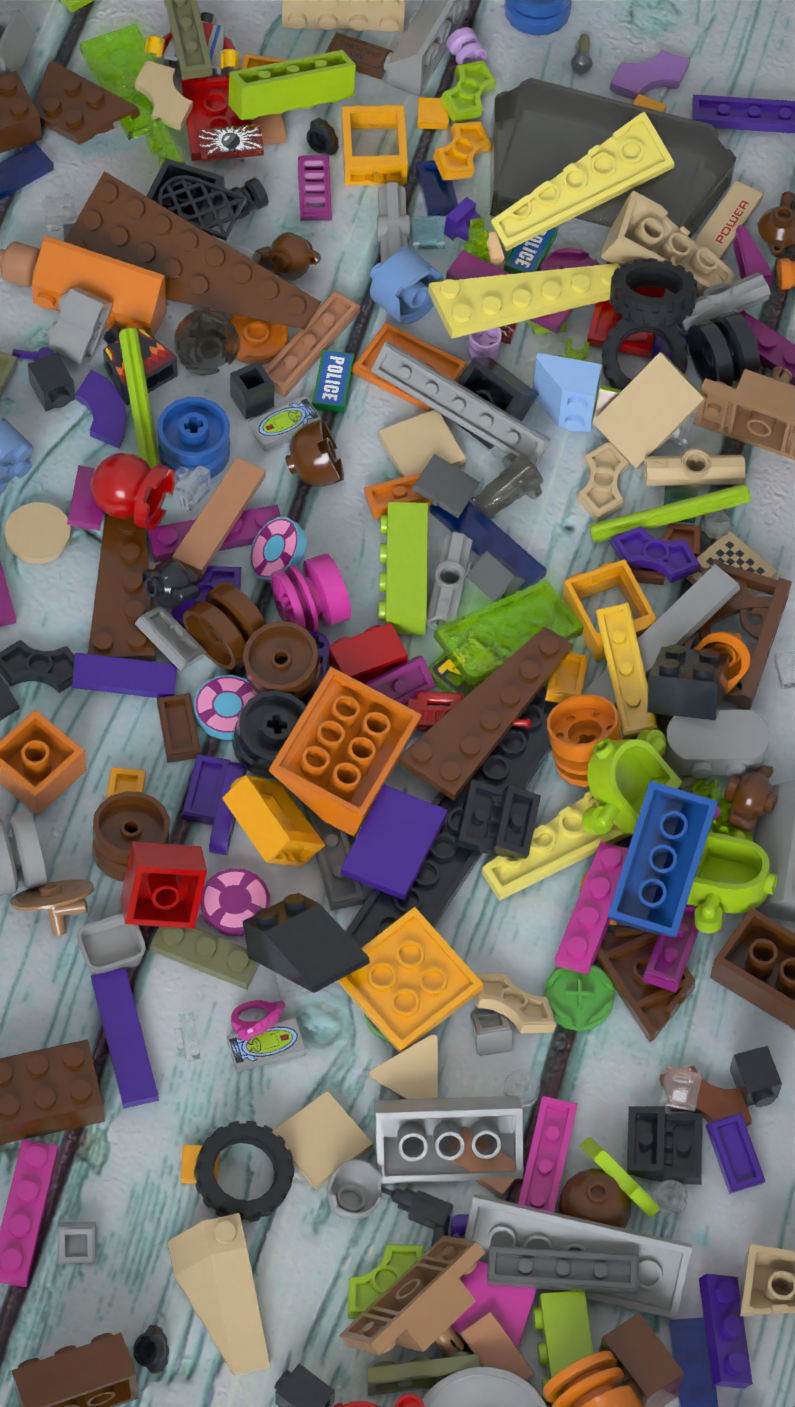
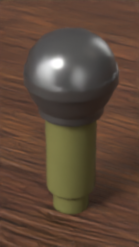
M587 34L580 35L577 53L571 61L573 70L580 74L587 73L593 63L589 55L590 40Z

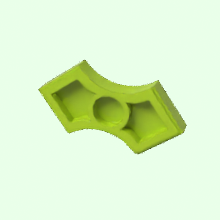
M484 60L457 65L454 72L457 78L456 86L442 94L440 101L453 123L480 118L483 112L481 96L495 89L497 82Z
M587 1137L579 1145L602 1170L617 1181L619 1187L650 1219L660 1210L657 1203L594 1139Z
M387 1244L382 1261L373 1271L363 1276L349 1278L348 1319H357L424 1255V1245Z

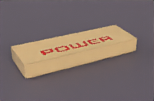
M735 181L694 242L701 248L707 247L722 260L734 242L736 228H738V225H746L761 203L763 193L739 181Z

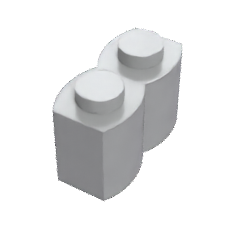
M71 288L69 292L66 291L59 301L58 307L61 310L59 319L52 323L47 334V338L50 339L48 347L80 364L90 363L97 350L101 333L108 321L113 303L81 288Z

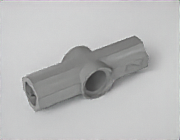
M395 182L386 183L378 188L377 243H380V256L383 263L401 247H408L410 241L409 215H406L405 187Z
M757 272L731 284L720 283L710 286L704 290L703 296L696 298L695 309H693L692 315H686L684 321H674V324L680 329L681 334L685 336L688 334L689 328L694 324L705 320L715 323V319L720 315L732 311L741 312L769 300V294L771 293L768 283L763 275Z
M453 532L452 534L444 535L426 619V625L437 632L446 633L455 629L473 540L466 537L463 533ZM444 581H453V582H455V583H453V584H448V583H445Z

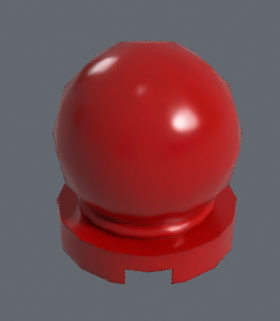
M116 453L96 465L90 481L91 493L97 507L109 516L120 519L134 516V523L137 527L154 530L160 524L167 511L161 508L166 493L173 495L176 481L175 471L162 464H157L151 469L145 460L135 454Z

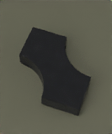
M19 640L0 652V673L11 687L22 682L36 681L45 683L53 687L58 693H61L72 686L75 655L68 646L53 651H41L33 649L22 640Z

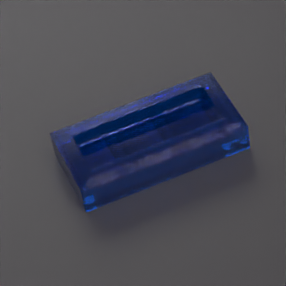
M434 160L416 162V172L427 219L448 215L458 205L453 181L442 179Z

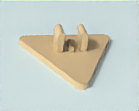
M429 1035L371 1069L368 1073L369 1078L404 1099L438 1098L437 1036Z

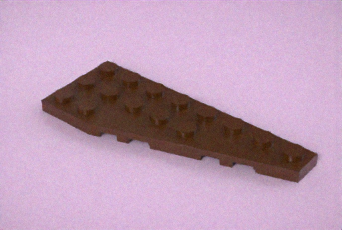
M105 171L64 241L165 275L166 299L304 330L321 303L318 299Z

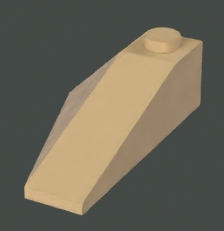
M635 191L630 193L608 232L601 258L612 264L618 263L620 268L622 264L626 262L631 264L637 259H642L643 261L657 259L659 262L664 260L671 261L672 265L677 266L679 264L685 267L686 272L690 271L694 275V279L697 280V292L701 294L710 286L720 283H732L735 273L707 247L701 248L688 236L691 232L684 226L679 228L666 216L669 213L660 204Z
M240 1213L203 1220L167 1241L174 1278L191 1302L196 1315L202 1320L211 1335L213 1343L233 1376L270 1368Z

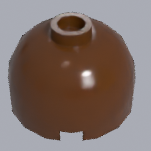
M320 419L299 428L289 443L290 455L285 457L291 474L298 473L303 482L315 487L328 486L344 480L341 458L337 460L334 450L337 449V446L326 423Z
M590 1168L576 1173L566 1182L559 1196L558 1213L625 1229L631 1216L632 1201L619 1187V1184L613 1177L609 1176L602 1169Z

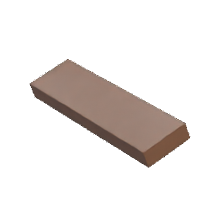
M335 290L316 310L306 329H299L265 368V371L274 383L275 392L283 397H286L320 359L322 350H327L360 313L359 304Z
M236 457L173 554L172 559L180 562L185 568H191L195 574L202 576L265 479L266 470Z

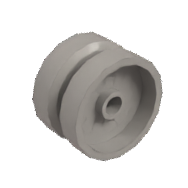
M30 810L12 814L10 824L13 837H8L5 824L0 819V896L16 893L18 888L16 870L18 869L21 870L24 884L29 889L47 885L41 847Z

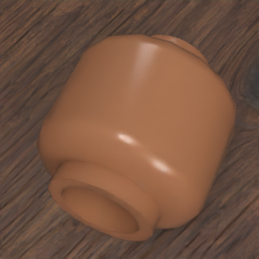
M17 241L10 243L6 250L1 249L0 273L2 279L20 286L31 287L40 249Z

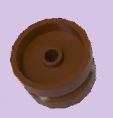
M220 582L205 595V601L196 602L183 614V622L187 632L206 651L205 655L218 666L228 670H232L243 660L246 642L253 632L266 624L264 617L254 603L237 587L226 582Z
M277 621L263 625L253 632L246 642L243 661L250 690L255 696L261 692L277 690L290 693L303 703L313 697L321 682L322 669L315 639L307 629L293 622Z
M125 791L111 795L97 808L93 818L92 855L97 867L108 877L124 882L132 841L169 844L170 818L165 807L155 797L142 792Z

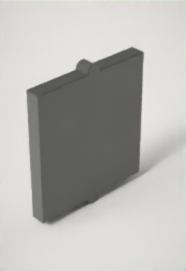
M434 454L412 487V490L430 500L432 505H438L458 518L480 482L461 471L459 466H453Z

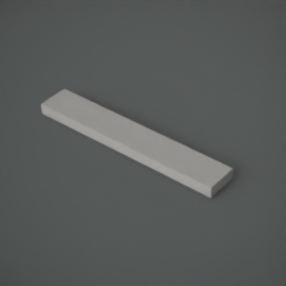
M390 342L384 343L371 369V372L532 469L537 468L551 441L547 436Z
M716 564L637 639L646 679L649 678V673L662 646H682L741 589L739 584ZM607 668L581 695L593 694L603 696L611 701L617 709L609 668Z

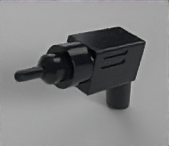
M381 1186L382 1193L389 1195L392 1202L398 1204L399 1209L409 1213V1220L434 1230L431 1247L444 1235L448 1236L453 1204L420 1190L416 1192L405 1188V1190L397 1188L392 1191Z

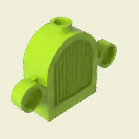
M644 730L638 735L637 739L610 740L605 738L595 745L588 764L587 778L590 791L600 806L589 807L583 814L582 824L587 833L592 835L606 834L610 831L614 821L624 834H633L649 782L653 781L676 789L679 788L682 781L661 757L666 749V738L661 731Z
M734 829L723 835L709 831L687 901L688 905L697 906L694 912L695 927L703 933H714L722 928L723 912L732 914L748 912L751 907L754 909L759 907L766 900L768 894L773 895L775 893L778 874L770 873L767 853L762 847L753 842V837L749 832Z

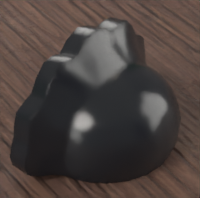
M321 118L312 120L306 135L308 145L315 152L334 155L339 148L338 137L335 135L334 128Z
M150 1325L146 1332L136 1339L133 1347L135 1360L139 1365L146 1367L151 1374L163 1372L164 1367L168 1364L169 1347L167 1345V1337L163 1333V1329L157 1325Z

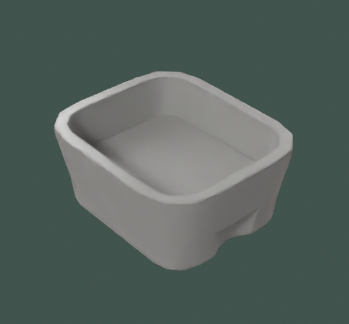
M117 914L86 924L79 929L77 934L84 960L93 975L122 968L127 970L136 967L142 962L146 950L139 926L125 924L123 914Z

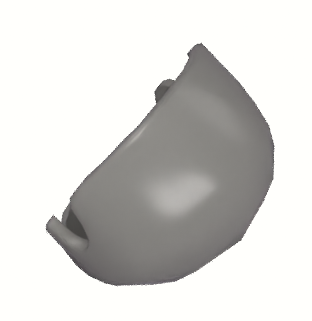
M353 1159L342 1162L333 1171L327 1184V1199L333 1212L342 1218L354 1221L369 1217L382 1199L381 1174L371 1163L363 1160Z

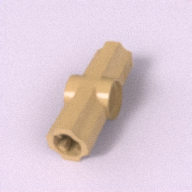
M699 449L688 450L683 456H645L644 483L646 486L681 485L684 489L693 492L700 491L706 485L744 484L745 457L743 455H708Z

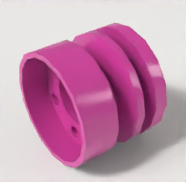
M324 553L305 560L303 563L304 577L294 565L288 566L286 573L283 570L271 573L273 598L282 621L296 623L309 632L315 633L319 628L318 616L328 627L350 620L351 605L347 589L338 567L329 554Z

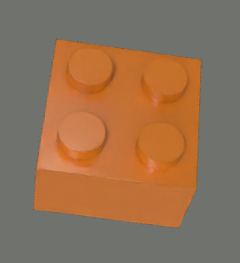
M36 710L29 714L0 741V784L37 815L45 810L87 771L85 751Z

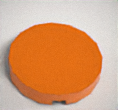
M234 314L225 327V346L229 353L238 361L249 365L257 361L261 365L270 363L288 343V326Z

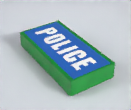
M552 228L514 247L504 265V271L510 274L539 271L541 262L546 258L557 236V228Z
M322 350L312 405L316 410L345 412L354 364V354Z

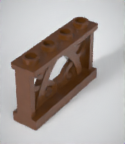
M714 559L712 566L716 564L739 584L741 598L734 600L733 595L682 646L686 649L694 650L693 646L697 635H699L701 642L702 639L712 634L710 628L729 616L740 613L742 628L748 635L758 641L757 644L744 643L751 655L750 666L746 674L736 684L741 687V690L733 687L726 694L724 701L737 705L738 709L751 710L789 597L792 581L780 577L776 580L721 563L720 560ZM704 568L702 576L709 570L708 568ZM747 588L773 595V597H748ZM751 611V618L759 616L762 620L761 623L758 625L750 624L747 619V612Z

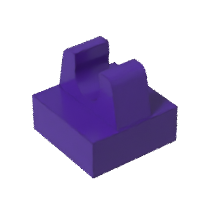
M466 197L446 215L443 234L452 241L456 237L470 241L473 231L468 228L469 226H473L481 231L484 220L475 211L476 203Z

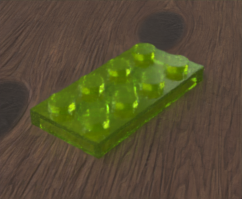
M137 24L79 43L80 52L98 85L138 107L140 112L138 118L132 120L129 115L118 121L128 140L167 127L152 122L154 108L151 101L145 95L135 90V81L146 60L158 63L153 53H144L146 41Z
M546 579L435 628L433 637L470 686L491 675L544 626L567 641L581 636L584 627Z

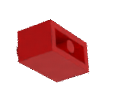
M392 623L383 626H372L364 633L353 637H342L332 645H329L328 663L330 667L363 684L408 660V654Z

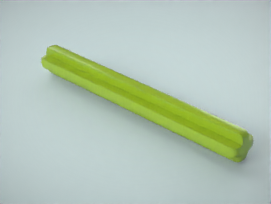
M126 328L120 331L119 339L139 457L145 460L152 469L155 465L160 464L138 331L135 328Z
M746 484L597 522L590 525L591 538L595 543H598L639 526L647 530L746 504L751 501L750 491Z

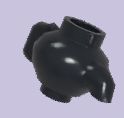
M166 559L157 564L154 569L144 570L142 573L147 595L164 608L177 609L186 601L197 599L200 594L195 572L191 568H185L176 560Z

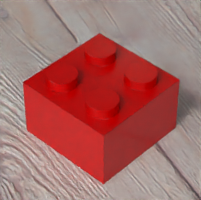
M132 841L120 897L125 924L195 929L207 875L202 846Z

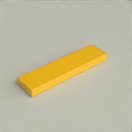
M629 602L595 610L624 738L636 737L644 730H658L655 714L647 712L648 684Z

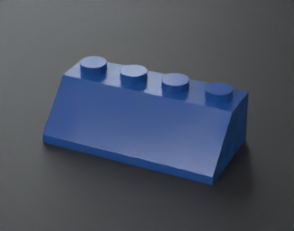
M653 781L649 782L608 913L610 921L646 932L677 937L718 801Z

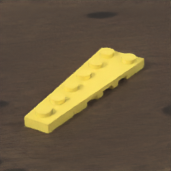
M643 112L614 132L613 136L600 146L597 144L590 149L588 154L576 163L572 162L555 178L544 182L534 189L533 193L526 195L492 219L491 227L497 233L504 250L508 251L673 169L674 161L648 116Z
M618 263L459 280L447 279L429 283L428 293L452 339L610 300L611 277L614 275L615 269L620 268Z
M589 790L584 794V798L571 807L568 805L559 812L556 818L546 825H540L534 830L529 856L526 859L497 856L482 867V875L500 901L596 853L600 841L615 844L633 834H624L614 821L610 831L606 834L592 835L587 833L582 824L583 814L589 807L600 806Z

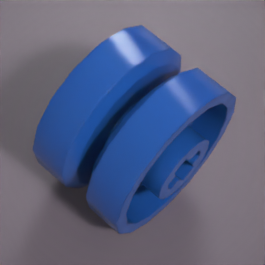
M505 0L504 9L505 16L510 24L519 31L530 35H548L559 31L567 23L572 3L571 0Z
M203 397L182 398L174 401L163 410L158 419L157 430L158 454L161 464L174 470L175 478L185 482H202L212 479L222 472L230 457V422L226 412L216 402Z

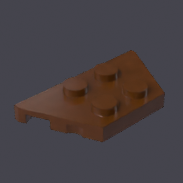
M52 60L48 63L34 103L40 115V124L78 145L93 139L97 134L106 133L114 129L113 123L129 115L132 120L140 116L136 105Z
M615 928L614 933H605L595 959L610 978L613 987L648 1041L652 1042L694 990L696 980L686 967L676 993L643 982L644 973L659 934L639 929Z

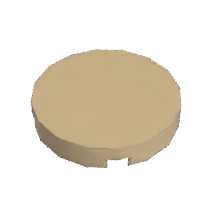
M33 502L20 506L11 513L5 524L4 536L8 550L13 555L15 554L20 557V560L29 564H44L56 560L60 557V553L70 545L71 526L67 525V515L60 508L49 503Z

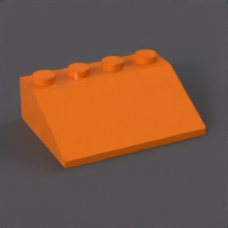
M330 667L270 766L269 772L323 821L355 837L374 805L383 785L386 784L396 767L398 758L411 741L422 714Z

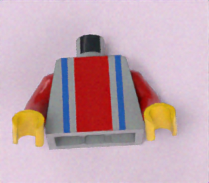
M208 12L200 13L213 76L207 77L223 76L224 67L239 69V52L235 49L232 40L225 37L224 27L215 24L216 17ZM171 31L162 38L154 35L147 36L144 53H154L158 58L164 55V66L174 68L175 77L181 78Z

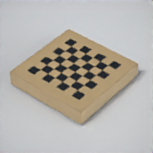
M728 531L697 557L701 565L700 572L685 578L694 585L701 578L704 568H711L714 559L720 560L721 563L773 579L777 577L778 571L731 531ZM747 588L748 597H754L760 592ZM740 590L734 594V600L741 598Z

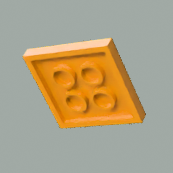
M413 907L361 948L368 955L370 964L337 981L399 1053L415 1044L484 989V984L416 907Z

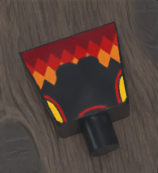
M115 326L110 328L103 337L104 341L108 344L103 350L104 366L124 403L128 406L130 398L119 339L121 330ZM137 328L147 390L150 393L178 376L177 357L143 328Z

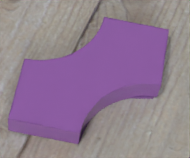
M661 50L655 58L644 63H627L622 61L611 81L610 90L636 99L638 94L644 95L655 88L667 87L677 89L689 68L690 60Z

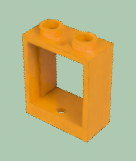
M404 105L342 106L341 131L344 186L385 185L390 182H395L399 185L407 184L408 158ZM396 129L398 155L352 156L351 130Z
M625 559L615 563L607 562L598 569L587 573H576L564 581L562 600L595 662L606 659L600 632H596L580 599L619 586L636 618L633 620L637 639L657 620Z
M245 775L236 779L231 784L230 790L222 797L267 863L302 868L325 846L280 781Z

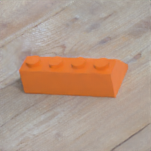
M48 236L44 237L31 284L33 303L38 304L44 309H53L60 312L61 310L58 306L62 295L66 291L69 292L71 288H81L113 303L104 329L109 330L115 326L119 327L120 330L143 328L151 336L155 337L166 315L165 275Z

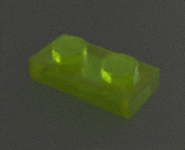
M160 117L148 121L149 135L146 136V142L150 152L158 155L160 168L165 158L186 164Z

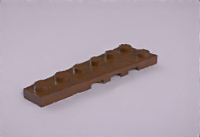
M105 513L88 654L154 662V643L135 625L139 616L152 610L151 597L146 593L145 581L142 578L143 571L149 570L146 528L137 527L134 523V516L120 519Z
M544 626L405 750L398 758V764L454 801L507 734L514 722L521 716L572 651L573 644Z

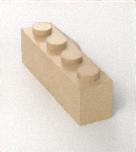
M750 1244L744 1262L740 1293V1316L795 1313V1251Z

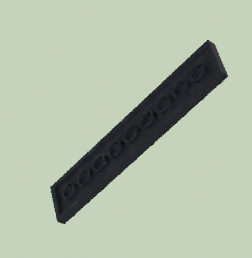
M542 688L518 718H529L532 722L529 728H526V726H512L470 781L473 779L503 790L508 785L526 789L552 749L547 731V718L552 709L559 703L545 700L546 689ZM467 785L454 801L440 791L432 801V804L448 810L447 817L406 900L404 901L374 888L347 928L346 933L360 948L364 947L413 907H416L433 928L437 925L483 854L454 845Z

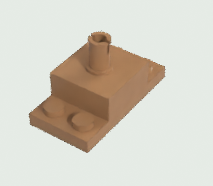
M775 367L772 370L771 377L745 369L736 389L729 387L723 382L705 378L700 392L707 400L697 409L694 425L795 460V386L789 384L792 379V373L785 368L780 379L779 375L782 367Z
M444 1235L339 1335L347 1347L377 1355L390 1351L395 1345L424 1352L433 1342L445 1358L457 1352L455 1347L462 1351L465 1343L460 1340L451 1328V1325L476 1300L459 1278L470 1274L477 1267L478 1263L476 1261L485 1254L484 1250L477 1241Z

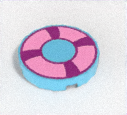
M278 517L269 521L259 531L253 541L250 552V566L253 573L260 579L271 583L270 576L272 572L283 570L286 573L288 566L296 565L299 567L306 551V534L304 529L300 528L297 522L288 517Z
M224 675L206 681L198 689L194 699L195 719L208 735L222 740L232 739L233 730L242 709L249 699L255 696L250 690L249 682L238 676Z

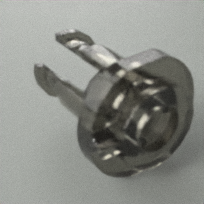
M508 453L504 456L502 463L505 469L479 495L471 498L474 506L485 519L492 520L495 518L494 515L507 508L524 495L534 500L542 495L543 492L540 485L544 482L535 465L522 454L516 456L513 453Z

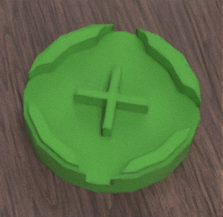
M594 964L589 975L562 967L555 969L546 981L544 997L548 998L556 1023L566 1029L576 1031L594 1029L604 1023L612 1012L615 998L614 987L610 978L604 970Z

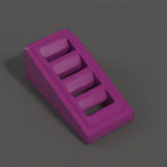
M299 156L300 221L332 220L329 156ZM305 181H323V182H305ZM306 193H324L316 195H306ZM306 204H324L325 207H306Z
M738 225L733 248L740 278L743 279L759 272L763 275L770 289L773 279L772 272L746 227Z

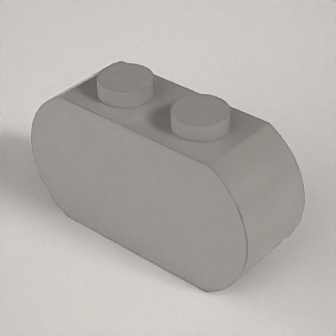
M720 710L716 720L674 716L670 720L666 731L664 757L670 768L682 776L707 778L711 775H727L728 777L736 775L742 777L763 765L770 742V730L766 721L752 710Z

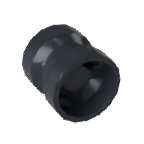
M255 177L246 181L241 188L234 187L229 189L247 196L238 219L250 215V211L253 209L260 210L269 204L263 185ZM226 195L228 201H232V200H235V199H236V198H233V197H231V196ZM240 203L231 206L234 214Z

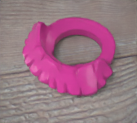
M254 1000L245 1002L236 1007L232 1012L231 1025L237 1031L238 1038L249 1041V1039L255 1038L259 1034L262 1035L268 1029H271L279 1021L286 1005L283 1001L267 1002ZM251 1008H260L267 1012V1015L260 1021H243L238 1018L243 1011Z

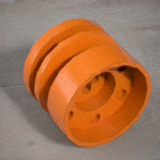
M593 694L575 695L556 705L547 718V731L558 774L563 780L572 785L589 787L587 770L595 745L605 738L623 740L616 707L603 696Z
M610 1351L598 1352L572 1363L550 1379L542 1391L545 1399L553 1403L552 1407H643L632 1387L628 1385L617 1387L623 1380L624 1373L622 1369L615 1367L617 1360Z

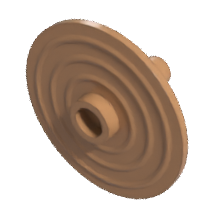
M87 880L50 882L47 885L26 889L10 899V906L21 911L48 909L53 936H60L67 933L64 916L88 912L85 897L94 891V885Z

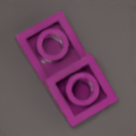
M78 465L67 525L100 531L104 511L97 507L90 487V481L95 468Z

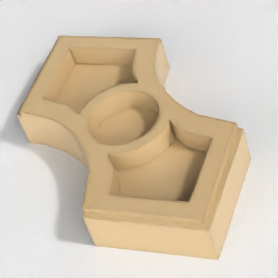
M146 60L135 81V90L145 95L151 101L154 108L152 122L181 131L193 108V102L182 96L175 88L174 68Z
M610 441L584 455L583 459L590 479L588 484L578 493L577 501L596 523L623 508L624 503L618 491L617 482L621 475L629 469L630 463Z
M506 973L475 974L484 984V989L474 996L477 1008L493 1010L504 1015L515 1024L520 1034L554 1033L556 1021L548 998L532 995L521 990L511 982Z

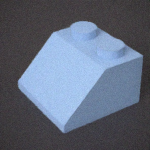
M537 353L533 390L539 394L536 398L537 402L558 427L566 428L573 432L583 431L590 433L597 402L602 364Z

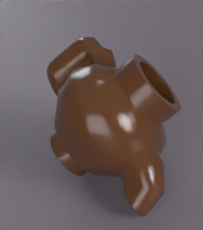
M790 191L782 193L780 207L771 208L766 211L757 223L758 232L770 247L771 255L774 257L781 256L784 250L795 245V211L791 209L794 195Z
M291 232L279 235L273 241L271 247L265 246L255 251L261 254L259 262L270 261L272 268L282 277L288 279L301 278L307 273L310 265L318 264L322 258L318 252L313 250L308 240Z
M762 765L753 772H748L744 777L732 775L724 794V801L733 804L728 810L729 816L727 819L731 827L744 832H750L755 827L757 818L764 816L765 813L772 814L778 800V795L773 793V787L768 780L773 774V766Z

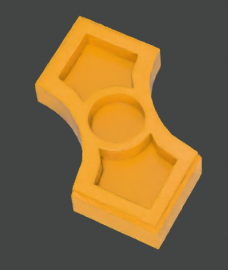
M481 121L453 123L450 130L452 142L435 150L433 159L443 180L471 178L475 169L473 158L481 153L489 152L491 142Z

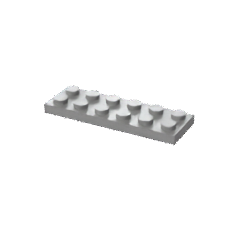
M474 1194L464 1238L478 1242L485 1252L478 1261L487 1264L489 1246L639 1255L637 1295L585 1292L586 1298L673 1319L677 1318L693 1245ZM553 1290V1291L566 1292L567 1290Z

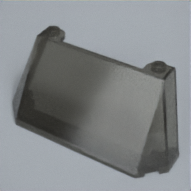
M530 77L521 82L518 87L508 92L505 90L497 94L494 100L491 119L490 215L496 217L526 195H530L534 189L544 182L555 178L569 164L579 161L588 154L590 149L597 144L600 146L611 138L614 132L639 114L645 112L673 159L674 168L574 218L611 228L632 191H635L660 204L669 212L666 216L679 228L684 226L691 232L688 235L691 238L725 191L730 187L737 158L730 149L726 150L717 138L718 132L711 124Z

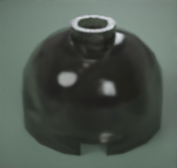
M200 309L187 314L179 322L174 333L173 345L180 362L190 373L204 376L220 372V369L216 367L223 366L226 362L230 365L235 360L240 350V337L233 323L221 312Z

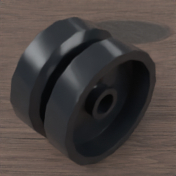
M732 311L720 315L715 319V323L705 320L689 328V351L694 368L702 384L705 378L712 381L723 382L730 387L733 385V381L739 383L745 369L759 374L760 356L757 343L751 328L739 312Z
M277 690L261 692L249 699L239 715L232 735L233 751L238 761L242 764H247V770L254 775L274 778L275 776L269 772V768L304 712L305 704L292 694Z

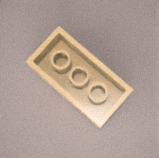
M282 0V28L404 31L405 0Z

